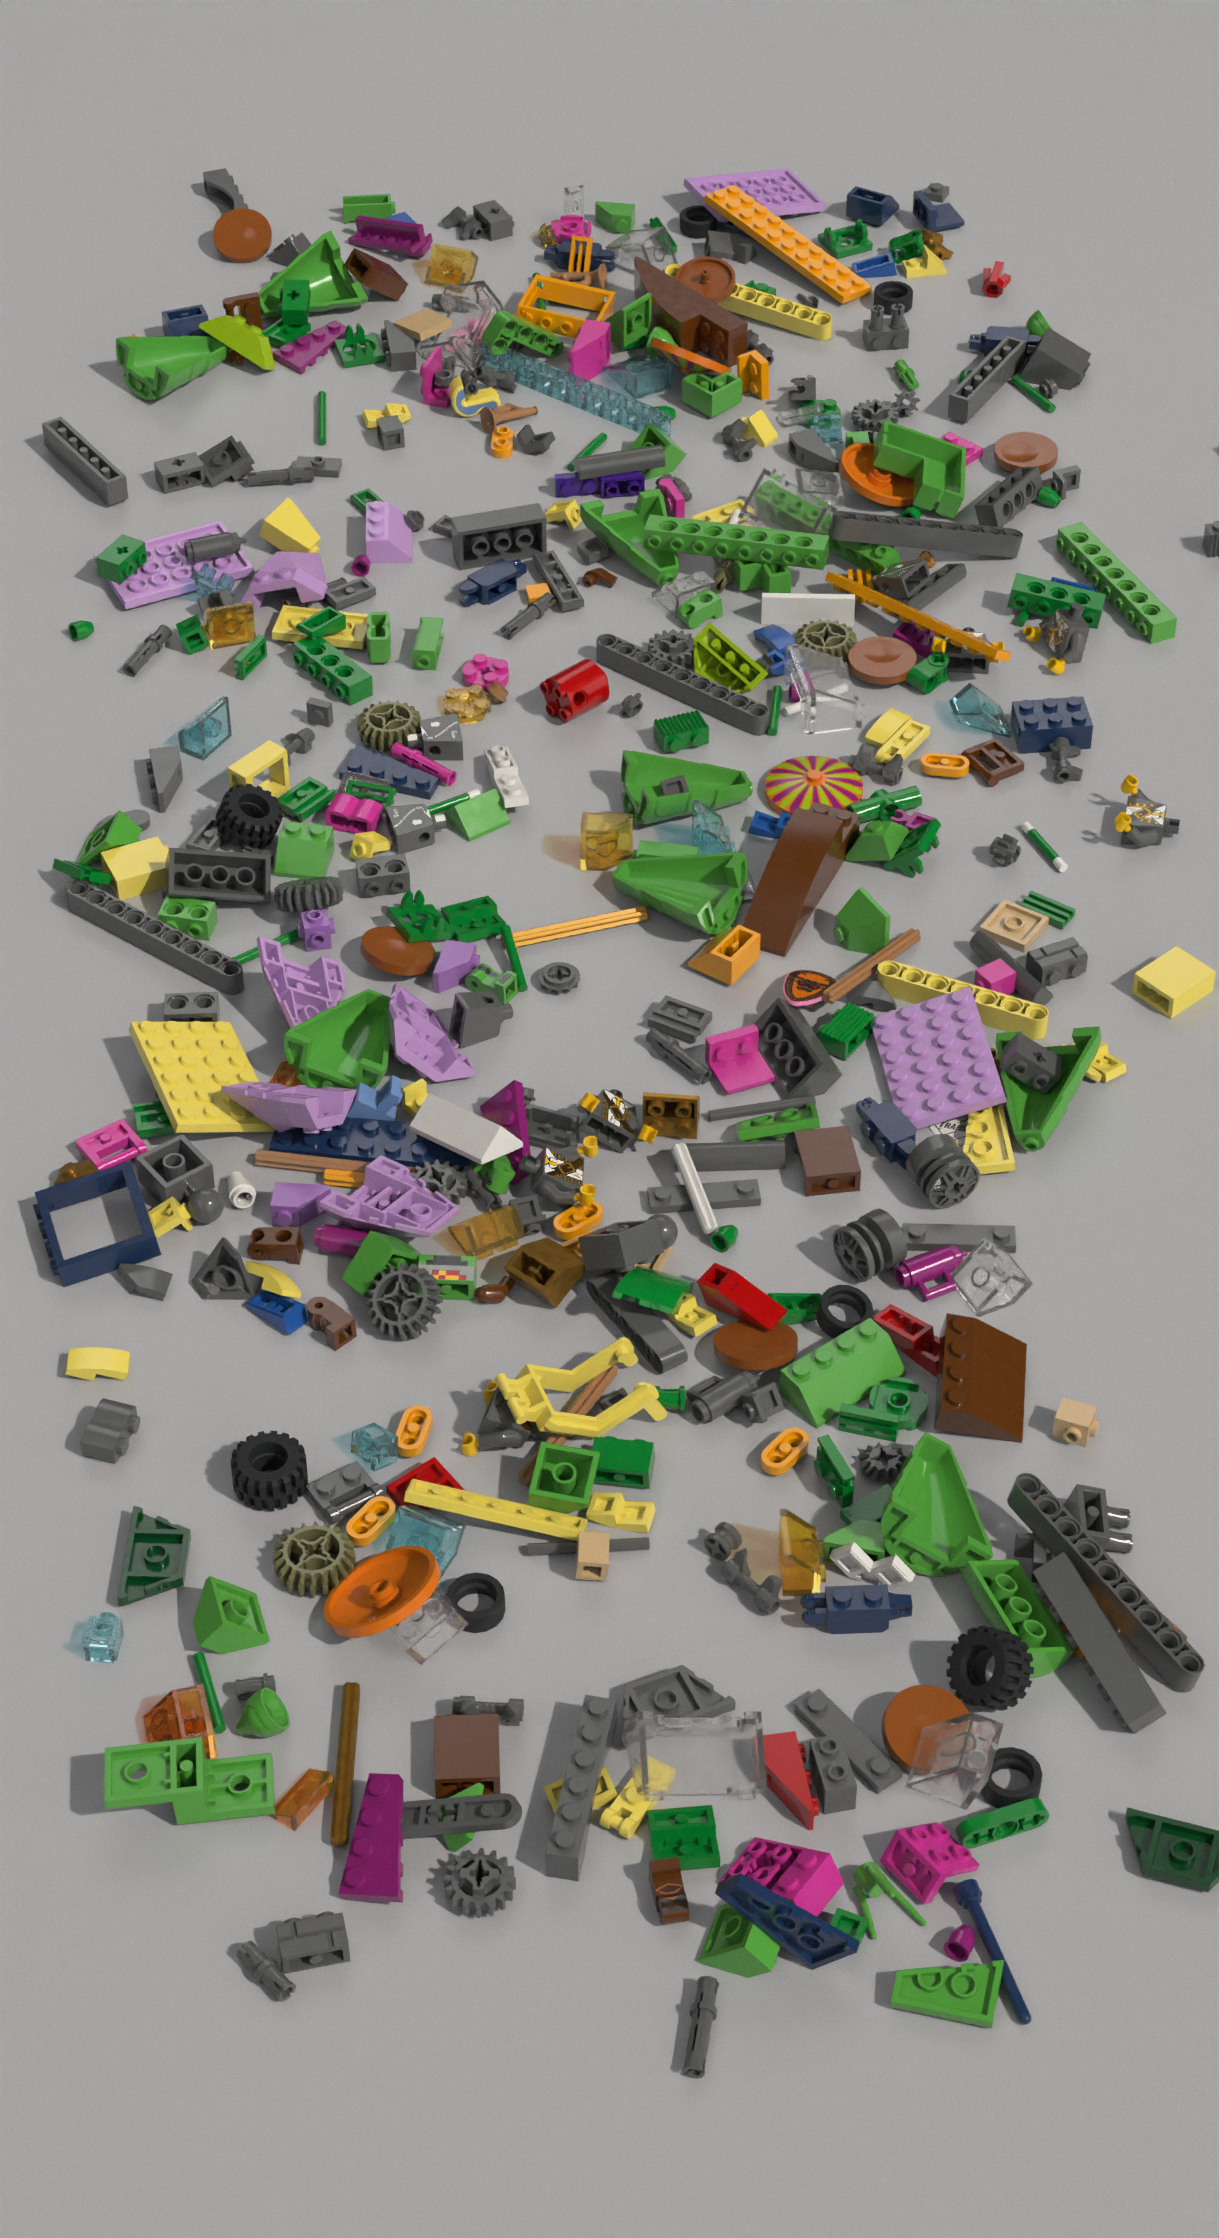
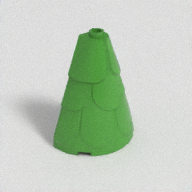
M332 231L322 234L305 252L300 254L283 272H279L258 293L260 296L261 316L264 319L282 317L278 315V304L282 303L280 301V288L284 287V279L309 280L311 292L309 313L357 307L368 302V297L359 281L354 282L348 269L344 266L340 246Z
M213 336L116 338L118 366L122 365L125 373L122 377L133 393L146 400L163 397L181 385L192 381L197 376L204 375L223 362L228 353V346Z
M660 489L639 492L635 509L602 515L604 505L601 500L580 504V517L584 525L595 536L610 546L619 556L628 561L631 567L659 586H669L674 583L679 571L677 552L644 549V527L649 515L667 516L664 496Z
M623 750L621 782H624L623 787L625 790L621 795L626 816L632 824H650L678 816L695 814L704 810L712 811L746 801L752 795L753 784L744 771L638 751ZM684 774L689 792L664 796L660 781Z
M726 852L623 860L611 877L618 891L648 908L653 907L664 915H669L699 931L717 935L726 931L733 924L742 907L744 896L740 895L742 884H747L746 853Z
M367 989L338 1002L337 1006L316 1014L315 1017L290 1028L284 1035V1051L289 1065L292 1064L298 1072V1079L304 1085H307L308 1088L328 1086L355 1089L361 1082L375 1089L388 1068V1050L390 1047L389 1004L391 997Z
M1099 1026L1073 1028L1072 1038L1076 1045L1044 1047L1062 1058L1061 1078L1045 1095L1002 1070L1001 1077L1007 1095L1006 1106L1013 1132L1018 1143L1025 1150L1037 1151L1042 1149L1066 1114L1068 1104L1080 1087L1082 1079L1090 1068L1100 1047L1101 1030ZM1018 1032L996 1034L995 1044L1000 1066L1003 1048Z
M927 1432L917 1441L902 1464L900 1474L894 1482L892 1491L884 1504L881 1517L883 1543L891 1556L896 1554L913 1572L926 1576L945 1577V1573L959 1571L960 1575H962L967 1561L990 1560L993 1557L992 1546L978 1516L979 1513L967 1489V1482L951 1446Z

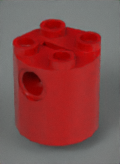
M584 659L540 683V690L544 694L547 703L545 706L546 712L550 717L556 716L563 722H569L605 703L609 699L610 694L607 675L590 659Z

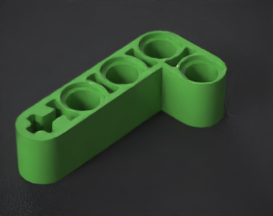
M504 310L498 311L493 316L481 337L482 343L497 356L507 350L512 340L550 357L560 355L564 348L563 342L551 331Z

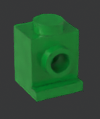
M197 614L176 624L179 637L189 655L210 646L205 629Z

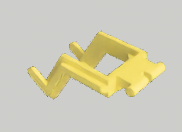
M626 1337L619 1338L572 1370L525 1364L515 1379L507 1378L505 1373H500L495 1377V1381L504 1399L508 1400L507 1405L516 1423L535 1422L539 1431L594 1439V1437L602 1436L643 1408L655 1421H661L667 1416L666 1409L657 1400L659 1393L656 1387L646 1382L636 1384L633 1389L634 1392L595 1417L554 1411L544 1389L572 1393L618 1362L624 1363L628 1367L638 1362L634 1346Z

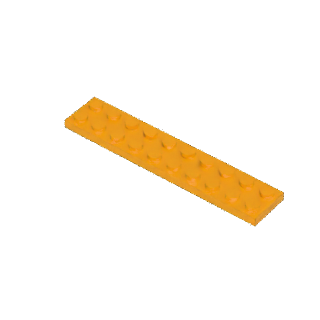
M731 185L705 194L704 202L841 304L871 293L872 286L863 278L857 276L848 267L838 262L836 258L827 254L821 247L812 243L807 237L782 221L780 217L767 210L765 206H762L751 196H748L739 187Z

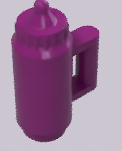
M341 1221L336 1225H319L314 1235V1247L320 1248L322 1252L354 1258L361 1247L363 1239L369 1232L347 1226Z
M955 1245L942 1246L901 1261L899 1266L894 1268L895 1279L901 1288L916 1287L925 1302L956 1291V1284L950 1274L956 1269L961 1268L963 1257L967 1256V1251H960ZM940 1277L945 1282L929 1289L924 1285V1283Z

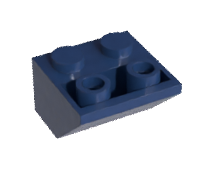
M857 186L847 194L846 217L853 218L854 220L861 219L874 226H882L899 209V204L890 195Z
M202 304L162 312L165 336H211L198 327L200 323L209 321Z

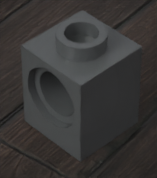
M398 416L377 418V438L383 450L405 447L404 428Z

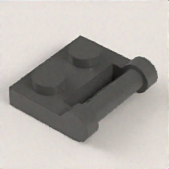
M358 1461L305 1486L306 1494L331 1525L341 1521L342 1516L363 1507L370 1499L377 1496H385L382 1487L373 1481Z

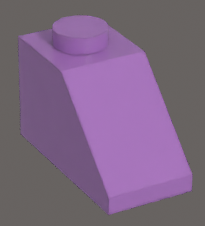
M453 940L445 941L433 972L434 993H441L465 983L466 977L480 964V955H477L476 944Z
M275 1182L270 1203L272 1225L300 1227L325 1213L319 1207V1202L331 1193L330 1185Z

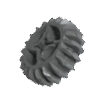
M332 876L291 880L274 888L275 903L277 904V909L282 912L319 910L337 905L343 900V886H341L340 879Z
M401 1263L399 1270L394 1265H390L389 1274L380 1271L382 1279L380 1281L372 1280L376 1287L375 1289L367 1290L372 1298L365 1301L366 1305L371 1308L367 1311V1315L373 1319L372 1325L375 1328H379V1332L383 1335L389 1334V1337L392 1339H397L400 1336L402 1340H408L409 1334L414 1338H418V1330L420 1329L428 1332L426 1324L428 1322L436 1324V1320L432 1316L433 1314L441 1313V1309L436 1305L443 1302L442 1297L438 1295L441 1292V1287L435 1284L437 1282L436 1278L433 1275H429V1271L425 1268L419 1270L416 1264H411L408 1267L407 1264ZM410 1282L419 1283L423 1294L418 1295L416 1292H413ZM390 1308L392 1311H395L398 1321L389 1320L386 1309Z

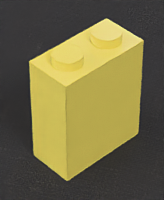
M158 836L101 852L103 871L112 875L110 885L118 899L125 900L164 888L165 861L169 849L167 845L161 843Z
M1176 946L1134 974L1132 993L1172 1019L1213 991L1216 971Z

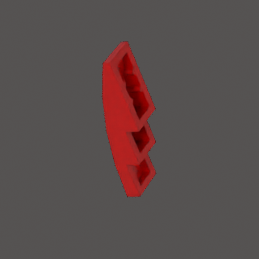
M892 1304L871 1318L889 1334L896 1347L937 1378L940 1338L934 1336L933 1326Z

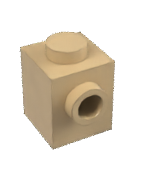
M1063 1397L1054 1417L1052 1437L1086 1447L1090 1436L1096 1437L1099 1429L1100 1420L1096 1419L1097 1407Z
M595 1530L579 1531L576 1547L575 1579L606 1581L609 1566L610 1533H600Z

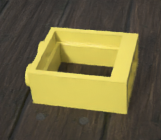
M268 740L228 767L229 787H236L237 784H243L244 786L246 784L253 785V777L269 767L270 778L258 786L262 787L265 791H270L271 796L277 798L290 789L287 749Z

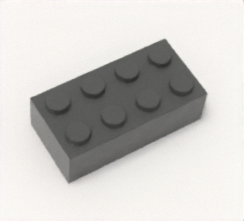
M539 503L451 518L453 557L459 570L487 566L500 558L509 562L516 559H529L534 554L547 552L546 516Z

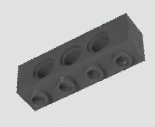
M1019 467L976 503L974 507L979 525L1003 527L1009 521H1012L1019 512L1025 510L1027 505L1035 501L1043 487L1039 467Z

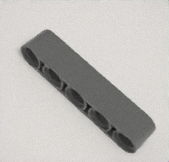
M616 1270L601 1273L586 1281V1288L591 1299L625 1337L632 1342L634 1347L658 1373L663 1374L688 1361V1354L682 1342L651 1308L625 1299L612 1297L614 1289L622 1279Z

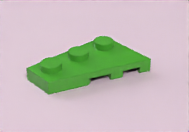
M815 1101L806 1103L807 1109L794 1110L793 1107L785 1109L775 1118L773 1115H763L737 1122L739 1141H759L761 1137L767 1136L782 1138L794 1131L820 1128Z
M1004 1960L975 1966L974 1963L961 1964V1967L944 1969L935 1966L897 1970L890 2007L992 2028Z

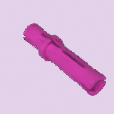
M398 742L392 746L391 756L402 760L411 767L437 777L448 786L455 782L457 777L455 771L423 756L421 751L417 749L412 750Z

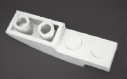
M494 746L491 749L484 750L493 788H496L504 807L529 805V796L518 776V766L509 748Z

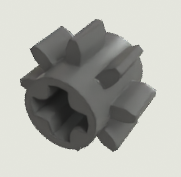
M903 388L901 394H894L897 399L892 404L895 407L899 406L897 410L899 414L905 411L906 415L910 416L911 411H918L916 403L920 402V399L914 398L916 393L914 390L907 393V390ZM904 399L910 402L908 406L903 403Z
M1004 834L1003 838L996 837L990 846V854L994 855L992 860L1005 867L1008 862L1015 863L1021 853V847L1017 845L1018 840L1007 834Z

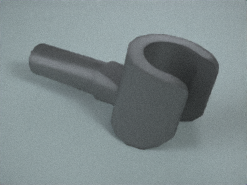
M801 293L797 295L799 299L806 303V306L812 308L813 305L818 308L819 298L817 296L809 295L806 297Z
M764 653L762 659L756 660V663L765 671H768L773 666L774 660Z

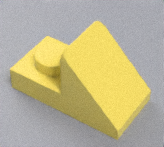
M923 245L922 259L912 258L902 261V269L906 278L946 275L947 273L942 260L925 245Z
M762 410L757 411L749 418L744 416L740 418L747 425L741 433V438L749 440L755 437L757 445L764 448L778 439L777 432Z

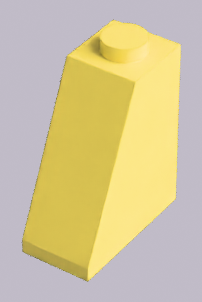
M290 498L283 501L264 520L259 536L285 552L319 553L320 548L318 545L321 537Z

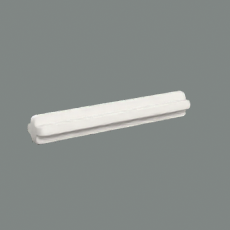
M682 1142L674 1144L672 1146V1154L701 1228L707 1235L714 1233L717 1230L718 1224L688 1148Z

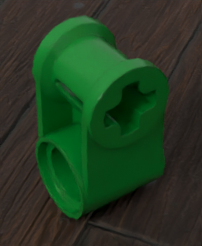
M913 230L899 237H894L889 241L888 252H891L894 263L898 264L904 260L922 256L923 245L926 247L927 245L922 240L921 230Z
M936 652L919 664L914 665L907 674V683L925 694L931 693L949 678L947 672V665L949 664L948 655Z

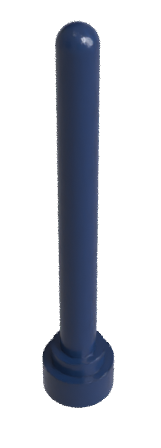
M975 1879L964 1880L953 1888V1894L957 1903L963 1906L964 1909H968L991 1961L1004 1960L1001 1977L1002 1986L1018 2021L1023 2025H1027L1031 2022V2014L980 1905L982 1902V1891Z

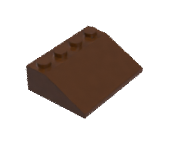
M947 1313L940 1332L934 1429L1021 1443L1023 1440L1027 1344L977 1318Z

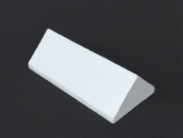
M762 593L761 624L803 625L810 624V621L818 622L819 619L822 621L829 619L832 622L838 620L839 624L846 623V626H854L855 594Z
M431 1093L427 1095L410 1124V1131L481 1165L523 1147V1142L502 1126Z

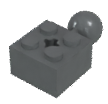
M183 1134L135 1157L138 1181L160 1204L172 1196L180 1204L188 1202L190 1215L200 1223H211L221 1216L224 1203L221 1195L214 1190L213 1165Z
M656 1214L647 1220L615 1222L582 1235L578 1239L585 1270H598V1273L601 1274L618 1268V1272H627L635 1269L634 1264L641 1265L653 1262L654 1256L664 1253L665 1249H668L675 1243L678 1229L674 1220L669 1216Z

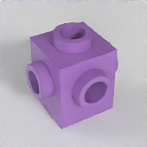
M326 909L300 912L301 923H297L299 939L303 938L306 952L331 949V934H335L333 918L328 919Z

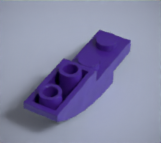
M576 471L574 473L554 474L556 498L600 494L601 499L638 496L639 492L645 491V475L636 471L583 480L579 479Z

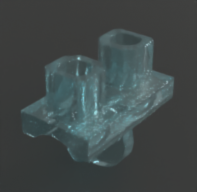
M204 564L198 573L193 571L190 576L191 579L195 580L196 585L204 588L196 590V594L201 597L227 589L228 593L234 597L231 590L235 579L231 575L222 573L220 579L216 582L213 578L217 571L213 567Z

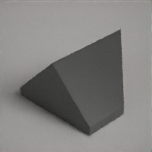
M222 1237L191 1282L205 1299L250 1300L256 1294L241 1255L226 1238Z

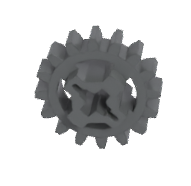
M877 399L872 400V402L866 400L865 404L859 402V405L854 406L852 410L853 425H857L858 430L864 428V431L870 430L872 433H878L884 420L897 424L899 417L898 408H893L892 403L886 404L885 400L882 402Z
M674 629L669 631V633L663 630L662 635L655 633L654 638L649 639L648 651L684 667V663L692 664V660H694V638H692L691 633L684 635L683 630L679 633Z
M435 1160L432 1165L426 1161L424 1162V1168L416 1166L415 1173H409L416 1180L419 1178L424 1180L426 1188L431 1192L438 1191L454 1204L459 1205L460 1198L466 1197L468 1186L465 1171H459V1165L450 1167V1161L440 1164L439 1160Z
M480 1848L478 1854L473 1855L470 1850H466V1858L463 1859L455 1856V1866L447 1865V1875L444 1876L445 1896L447 1900L452 1899L453 1909H457L460 1906L463 1907V1915L466 1916L470 1911H475L476 1918H480L482 1911H487L490 1916H493V1908L498 1907L504 1910L505 1900H513V1890H516L514 1867L508 1866L507 1857H502L498 1860L497 1851L493 1850L489 1855H485L484 1849ZM482 1878V1881L480 1882V1887H477V1884H479V1879Z

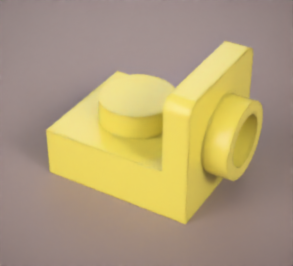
M575 499L553 503L544 513L547 522H562L565 520L570 530L575 529L582 521L580 508Z
M375 831L356 833L349 857L354 860L372 858L373 854L390 850L392 841Z
M420 1079L402 1089L403 1110L413 1119L428 1095L424 1079Z
M173 1196L148 1211L157 1238L179 1224H182L188 1231L193 1229L190 1220L192 1216L188 1211V1206L185 1203L180 1204Z

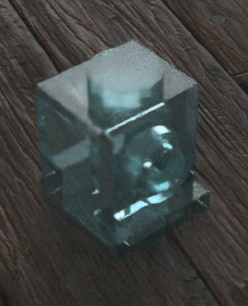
M839 413L813 416L814 425L810 426V429L813 428L818 436L822 437L824 443L838 441L839 444H843Z
M371 1423L352 1431L351 1453L370 1463L371 1470L375 1472L396 1463L397 1435L376 1423Z
M102 1612L99 1616H90L86 1635L82 1640L85 1661L117 1662L124 1635L121 1618H117L116 1615L110 1612Z

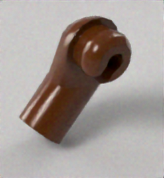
M596 568L587 571L582 582L586 587H591L600 582L613 587L618 578L603 568Z
M503 1276L498 1285L486 1284L478 1287L474 1293L475 1298L478 1302L501 1303L515 1285V1281L510 1276Z

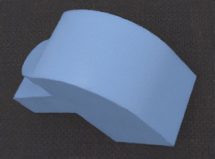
M392 1075L379 1091L360 1082L355 1087L356 1096L346 1117L393 1121L396 1117V1107L403 1096L401 1091L402 1079Z

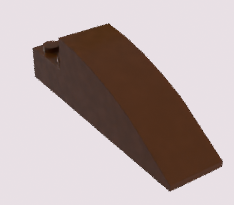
M640 257L634 258L635 298L637 300L648 292L652 294L651 332L656 326L661 327L671 334L674 342L680 348L693 353L701 351L729 368L736 365L737 356L747 353L748 322Z
M813 802L809 810L796 807L766 865L743 923V927L761 934V951L782 957L787 955L844 863L848 851L859 836L860 814Z

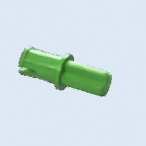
M897 360L893 368L898 374L899 381L905 383L910 391L918 388L919 383L915 378L913 369L909 368L904 360Z

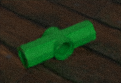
M916 785L890 793L880 789L875 791L869 799L846 805V810L860 814V823L880 818L882 821H890L891 816L895 817L896 809L905 811L921 806L922 798L920 790Z

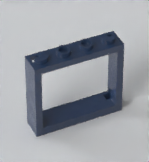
M131 1161L34 1192L37 1204H34L33 1208L37 1220L43 1219V1222L38 1225L43 1240L47 1238L49 1240L44 1243L49 1259L54 1257V1261L50 1262L54 1276L60 1275L64 1287L118 1269L119 1264H136L162 1255ZM128 1187L142 1234L64 1260L50 1212Z

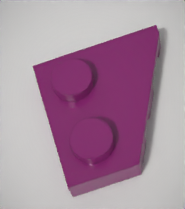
M913 621L911 624L903 622L894 631L892 638L906 642L916 653L925 658L933 654L934 651H931L934 635H932L933 630H921L915 627L916 623Z

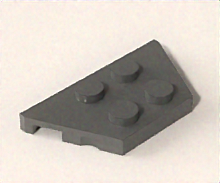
M684 1665L624 1685L621 1747L623 1750L733 1711L735 1710L736 1702L731 1696L725 1698L714 1691L713 1684L705 1679L698 1678L693 1671Z

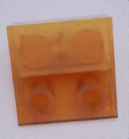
M204 1684L172 1690L143 1716L148 1743L202 1737L207 1760L218 1758L215 1734Z

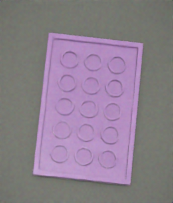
M788 168L684 178L683 186L720 222H728L729 220L706 204L704 197L705 194L731 185L739 187L740 190L778 217H781V215L796 216L800 213L814 214L825 209V203Z
M220 520L145 540L147 553L145 564L121 584L106 580L124 608L129 609L158 602L166 598L177 597L188 592L199 591L210 586L221 585L232 580L243 579L254 575V567L241 549L232 555L196 562L187 560L184 543L189 542V539L229 532ZM100 553L94 554V562L96 563V565H97L96 557H97Z
M971 986L874 1017L872 1029L893 1103L917 1130L1007 1102Z

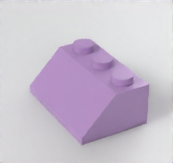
M366 502V556L371 563L412 562V530L404 521L406 515L390 502Z

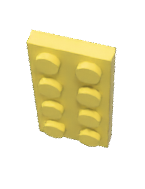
M283 605L272 630V639L284 642H297L307 637L306 634L296 629V625L323 609ZM339 611L346 615V629L321 637L334 647L363 650L367 640L368 614Z

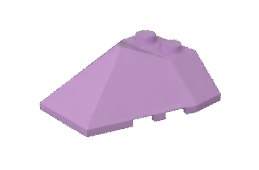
M276 552L254 575L237 605V614L259 610L266 592L296 587L301 603L322 600L328 587L319 553Z
M261 936L256 938L265 981L290 1028L315 1017L316 1014L337 1006L338 1002L342 1001L341 994L345 990L346 982L341 962L321 956L312 965L307 967L283 959L280 942Z
M396 983L392 988L389 1004L391 1043L395 1050L394 1056L405 1065L407 1063L411 1064L421 1077L426 1078L428 1076L435 1082L473 1077L476 1071L471 1060L466 1054L457 1050L459 1044L455 1039L449 1040L446 1034L449 1030L435 1010Z
M249 1081L221 1086V1092L278 1132L298 1127L303 1128L304 1133H319L320 1130L330 1131L332 1126L343 1124L356 1096V1089L328 1086L308 1088L307 1085L282 1086L280 1083Z
M382 1155L366 1166L364 1185L350 1196L334 1190L319 1202V1207L328 1215L347 1226L368 1232L371 1230L393 1237H430L459 1214L460 1210L459 1207L438 1191L433 1193L427 1189L424 1180L421 1178L416 1180L409 1175L410 1170L406 1166Z

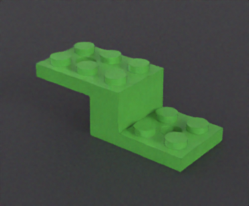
M202 1737L105 1748L104 1770L106 1809L172 1802L177 1825L275 1814L272 1753L207 1760ZM136 1771L146 1772L142 1778H130L132 1773ZM238 1783L249 1784L248 1788L243 1791L233 1789Z

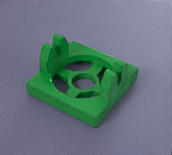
M861 219L856 220L855 226L852 225L832 231L831 227L825 228L824 233L818 234V241L836 259L871 251L873 248V243L867 239L866 223L862 224ZM851 235V236H853L854 238H853V239H848V238H844V237Z
M360 323L356 325V333H353L351 325H348L345 330V338L334 340L335 349L344 368L385 362V354L376 335H365ZM353 347L352 351L344 352L345 348Z
M932 819L910 830L892 860L883 862L885 869L890 871L898 867L903 874L910 878H913L916 872L921 874L924 868L918 856L923 855L925 852L928 853L931 850V846L935 849L939 846L936 833L941 827V823L937 819Z
M417 890L414 900L413 893L407 891L401 900L400 906L387 908L386 916L409 943L451 940L454 938L455 931L433 904L424 905V895L420 890ZM418 916H426V918L420 919ZM408 917L411 921L404 922L402 918ZM414 924H421V928L415 926Z

